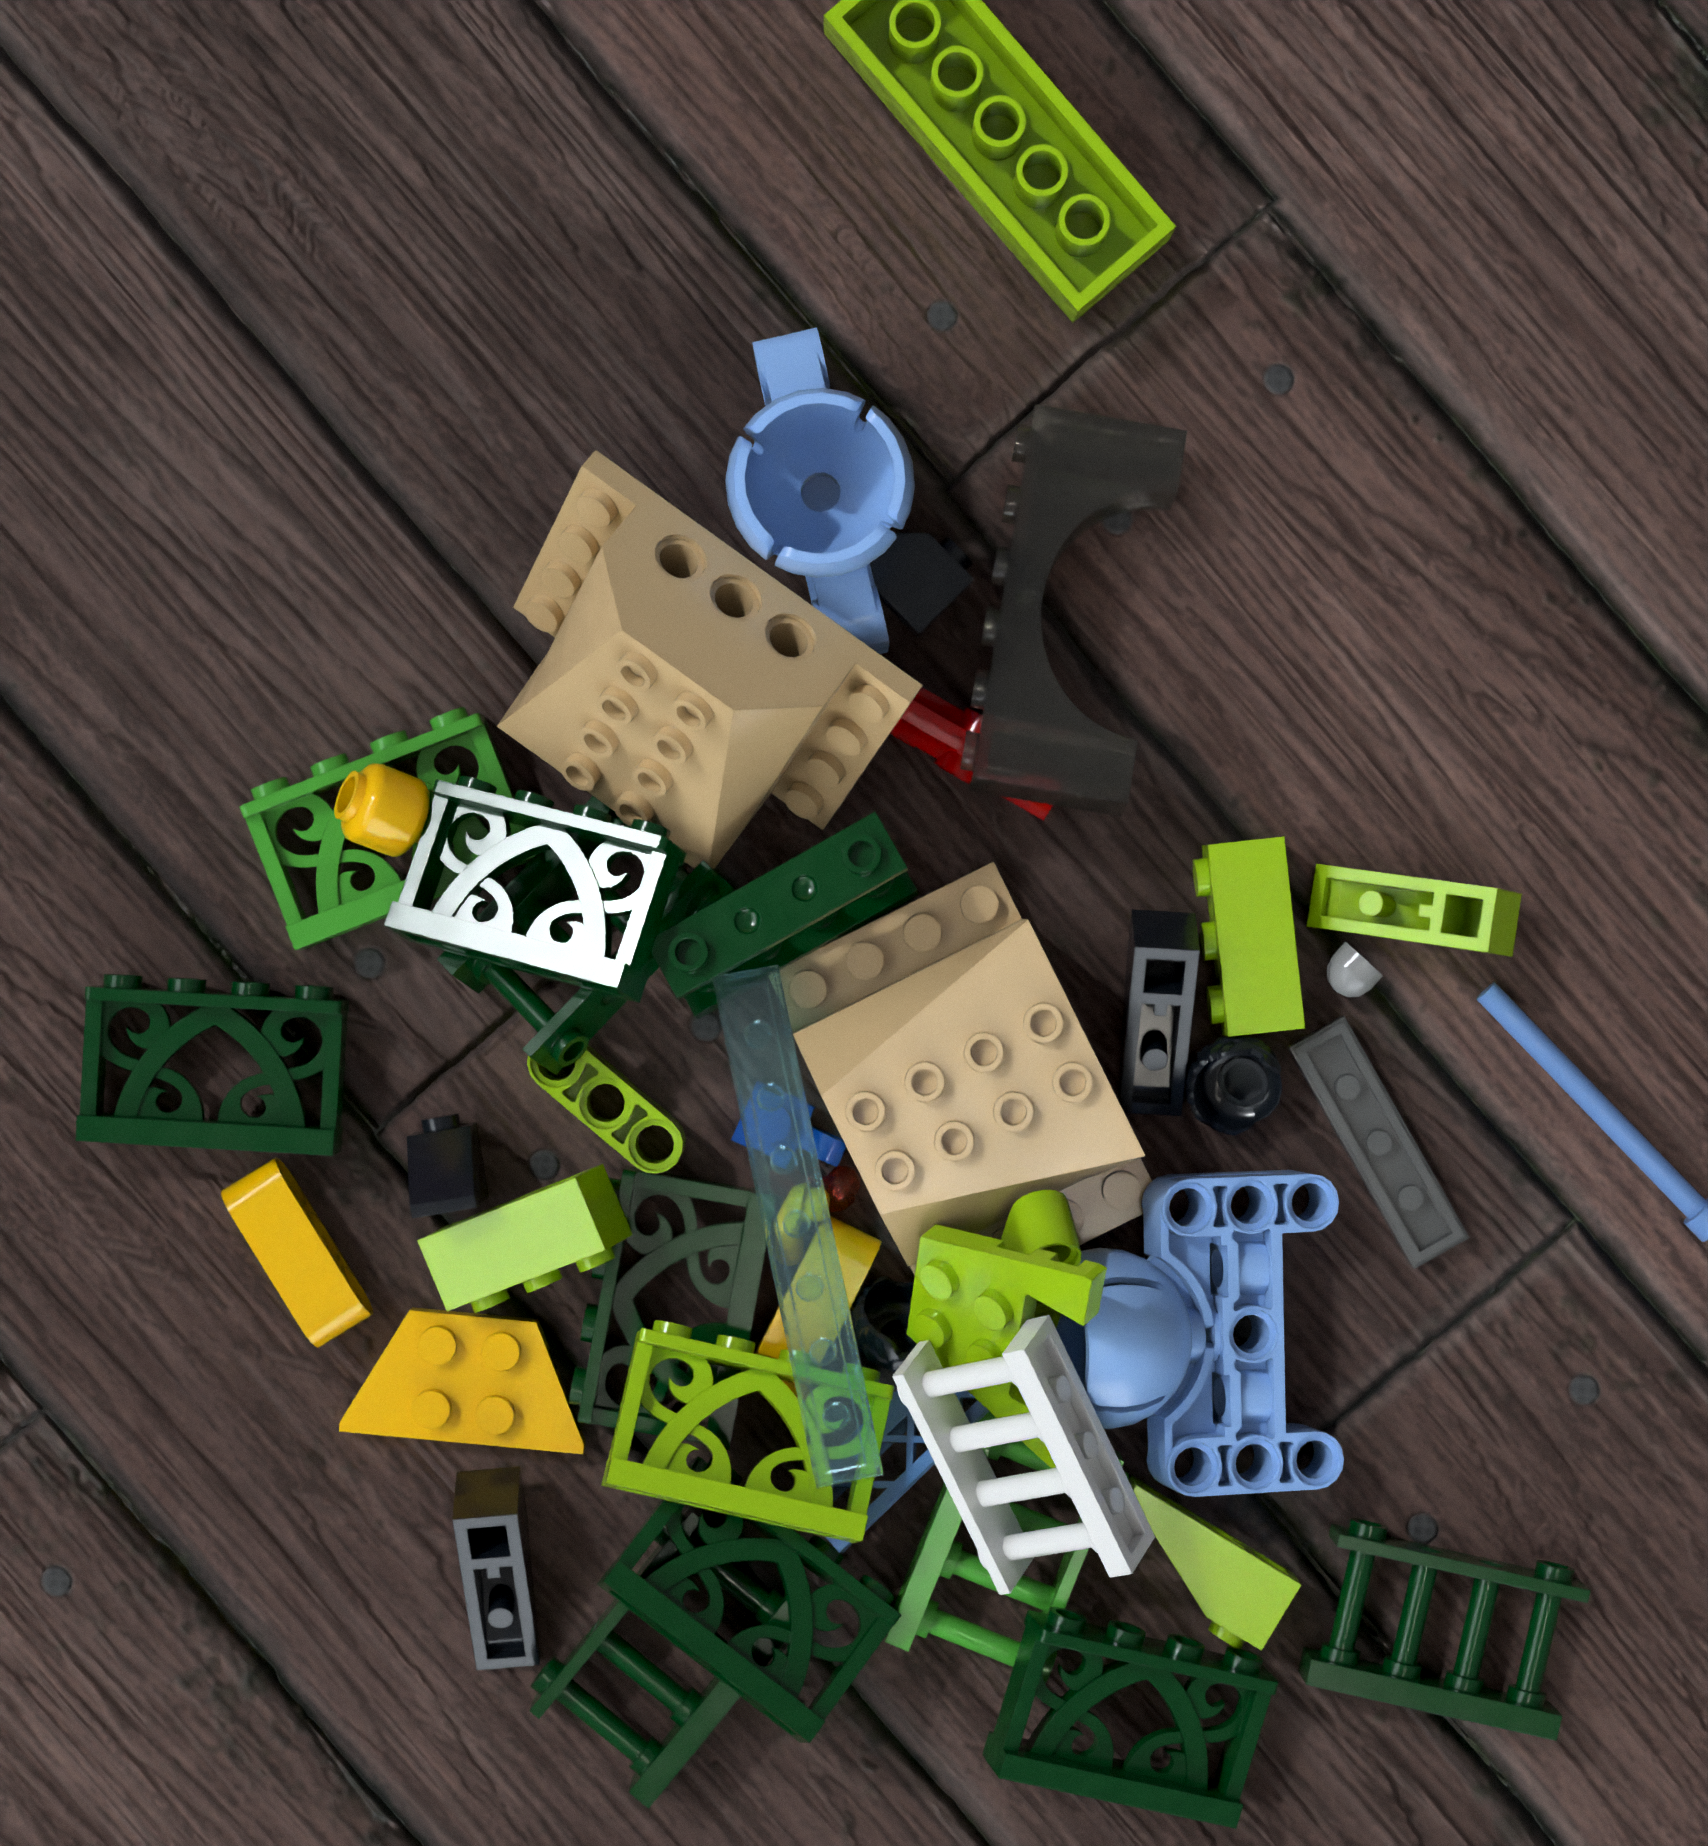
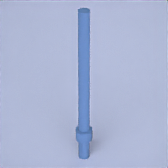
M1495 982L1483 990L1476 1000L1686 1216L1684 1224L1701 1242L1707 1241L1708 1198L1705 1200Z

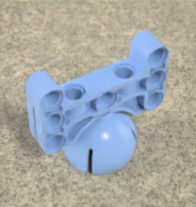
M817 327L754 341L752 345L765 407L755 413L743 428L746 434L754 440L753 447L750 441L739 436L729 455L725 479L728 506L736 528L748 545L765 560H768L775 554L778 556L775 566L792 574L805 576L813 607L877 653H887L889 637L870 563L885 553L897 538L890 528L903 529L911 512L915 482L913 461L905 440L890 418L873 405L866 415L867 421L864 422L860 419V414L866 400L849 392L830 389L827 367Z
M1294 1170L1168 1174L1157 1177L1145 1189L1141 1204L1144 1224V1254L1149 1256L1146 1260L1119 1249L1094 1248L1081 1251L1080 1264L1084 1260H1088L1107 1267L1099 1313L1085 1326L1061 1314L1056 1328L1103 1428L1114 1429L1129 1426L1147 1418L1148 1453L1146 1461L1148 1470L1154 1480L1185 1496L1203 1497L1316 1490L1328 1487L1337 1480L1343 1469L1344 1456L1342 1447L1334 1437L1323 1431L1304 1424L1286 1423L1282 1233L1314 1232L1322 1230L1331 1224L1338 1213L1339 1207L1336 1188L1331 1181L1321 1175ZM1304 1185L1308 1190L1309 1203L1306 1210L1299 1216H1296L1292 1208V1198L1295 1191ZM1244 1187L1248 1192L1249 1206L1245 1214L1236 1219L1232 1214L1231 1201L1235 1192ZM1183 1189L1188 1195V1211L1183 1218L1175 1222L1170 1215V1201L1175 1193ZM1248 1316L1252 1326L1251 1335L1247 1342L1237 1347L1233 1337L1234 1327L1240 1319ZM1311 1441L1314 1448L1313 1459L1305 1469L1299 1470L1296 1461L1297 1454L1304 1444ZM1251 1445L1254 1451L1253 1463L1247 1471L1238 1474L1236 1469L1237 1456L1245 1446ZM1191 1448L1194 1456L1193 1466L1186 1475L1177 1478L1174 1470L1175 1460L1182 1451Z

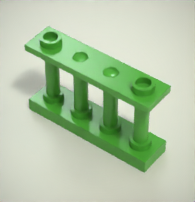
M989 1411L978 1422L996 1419V1417ZM1022 1441L982 1448L986 1457L995 1461L1002 1456L1037 1471L1051 1469ZM1114 1450L1121 1466H1123L1124 1460L1120 1452ZM1125 1472V1474H1126V1476H1127V1479H1128V1478H1129V1473H1128V1472ZM943 1482L893 1606L902 1616L885 1636V1642L909 1652L915 1635L926 1638L928 1633L1013 1667L1021 1642L939 1610V1602L930 1599L939 1576L950 1579L952 1574L998 1592L988 1570L982 1566L979 1557L963 1551V1543L954 1540L962 1518ZM1009 1503L1023 1532L1069 1525L1017 1503ZM1079 1517L1077 1523H1082L1083 1521L1081 1517ZM1089 1548L1065 1552L1052 1586L1022 1575L1012 1592L1004 1595L1042 1610L1041 1613L1048 1614L1050 1607L1065 1608ZM1057 1651L1052 1653L1045 1661L1042 1671L1045 1684L1054 1666Z

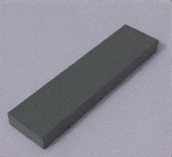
M1345 1016L1336 1018L1287 1046L1288 1051L1409 1265L1415 1269L1470 1238Z

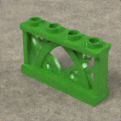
M465 707L457 708L430 719L429 722L433 729L430 732L412 739L408 738L406 730L395 732L371 742L370 746L373 751L371 755L349 762L346 753L312 765L310 767L314 776L312 778L290 786L287 777H282L250 790L254 800L239 807L243 818L246 820L287 924L285 927L294 950L310 948L386 918L392 901H399L405 880H401L396 869L383 857L365 850H344L347 839L341 829V820L335 818L334 809H332L330 804L317 795L341 786L352 771L360 772L369 764L377 763L390 767L418 756L416 764L417 777L425 782L429 790V807H431L435 795L432 793V789L436 779L457 784L461 774L460 764L451 774L443 775L439 773L435 767V760L443 750L451 746H460L470 750L477 758L479 765L477 779L497 788L496 794L515 799V794L484 715L476 713L468 716ZM298 807L307 808L312 812L314 821L308 830H293L304 840L312 842L321 841L319 854L298 855L287 850L280 843L277 835V826L284 813ZM476 816L463 820L458 825L453 839L454 852L458 859L466 865H469L478 857L470 851L466 844V831L471 834L474 840L483 839L489 832ZM509 823L511 835L527 829L525 826ZM414 843L413 845L412 860L418 843ZM536 855L524 859L509 869L531 861ZM359 862L371 866L375 873L373 885L364 891L357 890L352 883V877L357 871L341 873V864ZM444 865L433 899L442 896L448 886L458 876L446 865ZM287 866L297 868L317 867L316 899L318 914L306 917Z

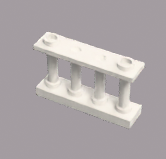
M1050 1315L1027 1319L1002 1353V1357L943 1368L930 1340L918 1342L892 1377L897 1385L900 1400L908 1408L977 1548L979 1560L982 1566L988 1570L999 1595L1012 1592L1034 1557L1092 1548L1098 1553L1110 1578L1132 1574L1154 1540L1155 1535ZM1012 1382L1018 1387L1029 1409L1028 1413L970 1423L955 1393ZM1039 1438L1045 1443L1056 1465V1468L996 1478L982 1448ZM1066 1493L1072 1499L1083 1521L1082 1523L1023 1532L1009 1503Z

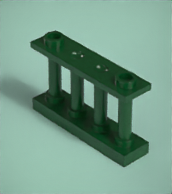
M594 796L585 804V806L611 815V823L631 828L620 820L615 811ZM576 840L589 858L599 846ZM552 849L538 853L505 887L512 897L517 910L518 926L516 934L526 936L530 926L540 914L558 903L568 901L577 892L565 865ZM704 860L691 873L683 866H679L671 889L672 893L669 895L657 935L729 895L734 888ZM604 890L607 901L624 899L616 890ZM495 899L477 916L479 922H487L495 917L498 911V904ZM631 914L610 916L611 923L624 935ZM558 923L554 928L555 940L558 943L569 941L571 936ZM619 948L613 953L611 959L616 960ZM444 951L437 958L452 976L478 994L488 984H492L538 1032L524 1046L523 1051L555 1075L564 1066L574 1063L585 1053L589 1040L627 1002L626 999L580 988L555 1014L511 968ZM650 953L643 974L648 979L659 968L652 953Z
M873 812L656 935L651 953L676 998L680 1000L684 997L694 1016L700 1019L767 981V977L811 952L861 928L919 895L907 873V866L876 812Z
M691 1506L684 1515L681 1514V1526L685 1537L692 1547L696 1549L706 1545L700 1536L694 1532L698 1519L702 1513L704 1514L705 1509ZM664 1526L654 1540L659 1546L636 1573L643 1579L667 1563L676 1551L679 1552L672 1543L666 1526ZM733 1563L710 1567L718 1579L721 1588L753 1613L750 1620L757 1624L756 1626L773 1625L789 1630L788 1605L785 1591L782 1595L775 1589L768 1593ZM614 1599L563 1663L553 1656L530 1685L537 1692V1695L534 1697L529 1711L540 1719L555 1699L632 1761L629 1768L635 1774L632 1777L629 1793L649 1809L740 1696L716 1677L711 1680L702 1693L698 1692L694 1687L689 1691L683 1688L612 1630L629 1610ZM717 1632L714 1634V1635H716L718 1638H720L723 1642H725V1643L728 1642V1641H726L722 1636H720ZM768 1638L758 1639L752 1647L754 1661L758 1665L765 1667L774 1656L770 1648L779 1650L784 1643ZM595 1650L672 1711L669 1718L676 1724L661 1743L654 1737L646 1740L572 1679Z
M1351 1518L1349 1527L1331 1523L1329 1537L1337 1547L1349 1549L1350 1553L1330 1642H1323L1321 1650L1303 1647L1298 1672L1306 1685L1557 1741L1562 1715L1551 1702L1545 1701L1547 1694L1541 1691L1562 1597L1585 1603L1589 1601L1591 1590L1579 1579L1573 1578L1575 1569L1546 1560H1537L1536 1567L1533 1569L1387 1536V1526L1359 1518ZM1375 1555L1412 1564L1392 1656H1385L1383 1664L1359 1659L1360 1651L1355 1649ZM1437 1570L1474 1577L1454 1670H1447L1445 1678L1421 1673L1422 1665L1417 1663ZM1500 1584L1536 1591L1516 1684H1509L1507 1692L1483 1687L1485 1680L1479 1677Z

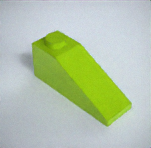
M1316 864L1307 927L1512 957L1522 894L1494 887Z
M1131 1475L1128 1481L1155 1537L1205 1616L1212 1621L1208 1630L1237 1649H1241L1246 1641L1262 1651L1301 1587V1583L1295 1574Z

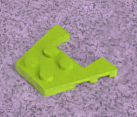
M935 1224L920 1237L906 1334L916 1343L930 1340L943 1368L1002 1357V1353L1026 1320L1035 1317L1037 1300L1080 1325L1085 1326L1099 1313L1107 1267L1088 1260H1084L1079 1266L1059 1262L1058 1253L1038 1248L1030 1255L1005 1249L1004 1240ZM1012 1382L968 1390L996 1418L1029 1412L1018 1387ZM1039 1438L1022 1441L1049 1467L1056 1468L1043 1441Z

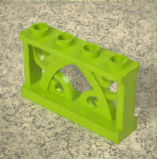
M655 1320L652 1330L641 1328L636 1333L612 1445L601 1486L850 1543L863 1541L868 1519V1505L890 1402L895 1388L892 1385L879 1383L881 1372L850 1364H843L841 1374L816 1368L818 1357L791 1350H780L779 1359L754 1354V1342L732 1336L718 1335L716 1345L690 1339L692 1328L667 1321ZM667 1359L683 1361L693 1370V1379L687 1386H678L672 1382L670 1377L668 1378L669 1390L678 1401L686 1404L678 1413L660 1404L654 1397L649 1384L650 1375L654 1367ZM709 1363L744 1372L735 1374L713 1385V1374ZM782 1380L814 1387L815 1389L807 1395L803 1404H801ZM758 1391L780 1415L794 1438L797 1447L781 1449L763 1458L749 1474L745 1487L730 1484L731 1464L722 1442L710 1430L699 1425V1423L726 1403ZM834 1397L846 1398L852 1401L857 1406L862 1419L859 1433L850 1442L842 1446L823 1447L819 1434L823 1435L834 1432L842 1425L845 1419L843 1418L840 1421L828 1420L823 1413L824 1403L826 1400ZM640 1404L652 1416L667 1424L655 1439L642 1464L628 1461ZM687 1435L696 1438L710 1450L712 1462L705 1471L695 1472L688 1467L686 1462L688 1454L693 1450L699 1449L690 1444L681 1443ZM857 1455L846 1510L834 1508L828 1460H839ZM788 1461H802L805 1471L798 1469L788 1470L795 1480L791 1490L784 1492L773 1486L771 1472L775 1466Z

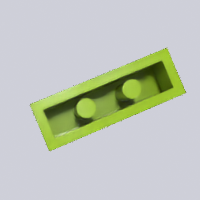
M1285 836L1202 845L1203 858L1193 859V879L1196 896H1207L1210 922L1200 923L1199 932L1203 960H1214L1216 985L1206 987L1210 1024L1221 1023L1222 1035L1228 1037L1305 1029Z
M600 1164L449 1224L417 1240L446 1311L471 1303L474 1313H477L508 1300L510 1296L507 1288L523 1283L526 1292L529 1293L560 1280L562 1275L559 1268L575 1262L579 1272H584L614 1259L615 1255L612 1246L633 1234L603 1164Z

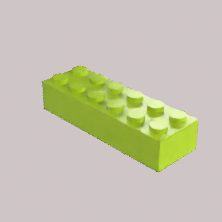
M841 0L823 15L825 36L1072 323L1078 320L1170 240L1176 228L1175 224L982 0Z

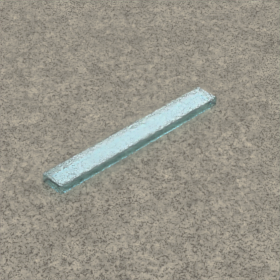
M773 965L727 973L713 980L816 1489L883 1475V1469L779 966Z

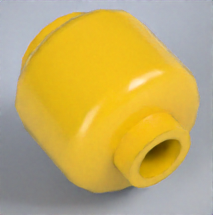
M372 763L360 772L352 771L346 777L336 798L334 815L336 819L341 820V829L347 840L382 854L398 857L406 853L414 843L419 842L430 810V793L425 782L421 779L383 764Z

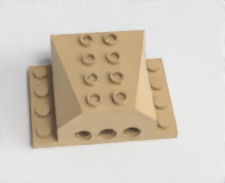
M595 450L581 466L513 608L526 616L534 627L543 632H548L555 639L548 653L497 727L561 772L572 786L587 791L615 811L620 820L631 827L633 819L645 820L663 826L671 831L669 839L686 852L684 862L695 869L704 860L714 869L771 793L786 803L787 807L795 815L808 819L823 830L923 685Z
M994 862L862 926L767 977L793 1030L795 1041L819 1093L880 1216L907 1266L911 1267L914 1275L920 1237L935 1224L1001 1240L1013 1204L1023 1195L1033 1191L1056 1190L1066 1196L1080 1245L1143 1214L1141 1205L1143 1193L1148 1184L1152 1182L1141 1160L1145 1154L1029 920L1021 918Z

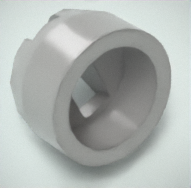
M1344 942L1333 954L1327 965L1328 982L1333 990L1345 997H1359L1365 994L1383 977L1375 967L1347 942Z

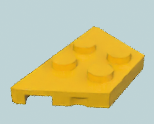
M414 1307L405 1316L339 1423V1432L583 1454L586 1443L582 1430H579L567 1400V1392L559 1371L555 1369L548 1351L549 1345L538 1319Z

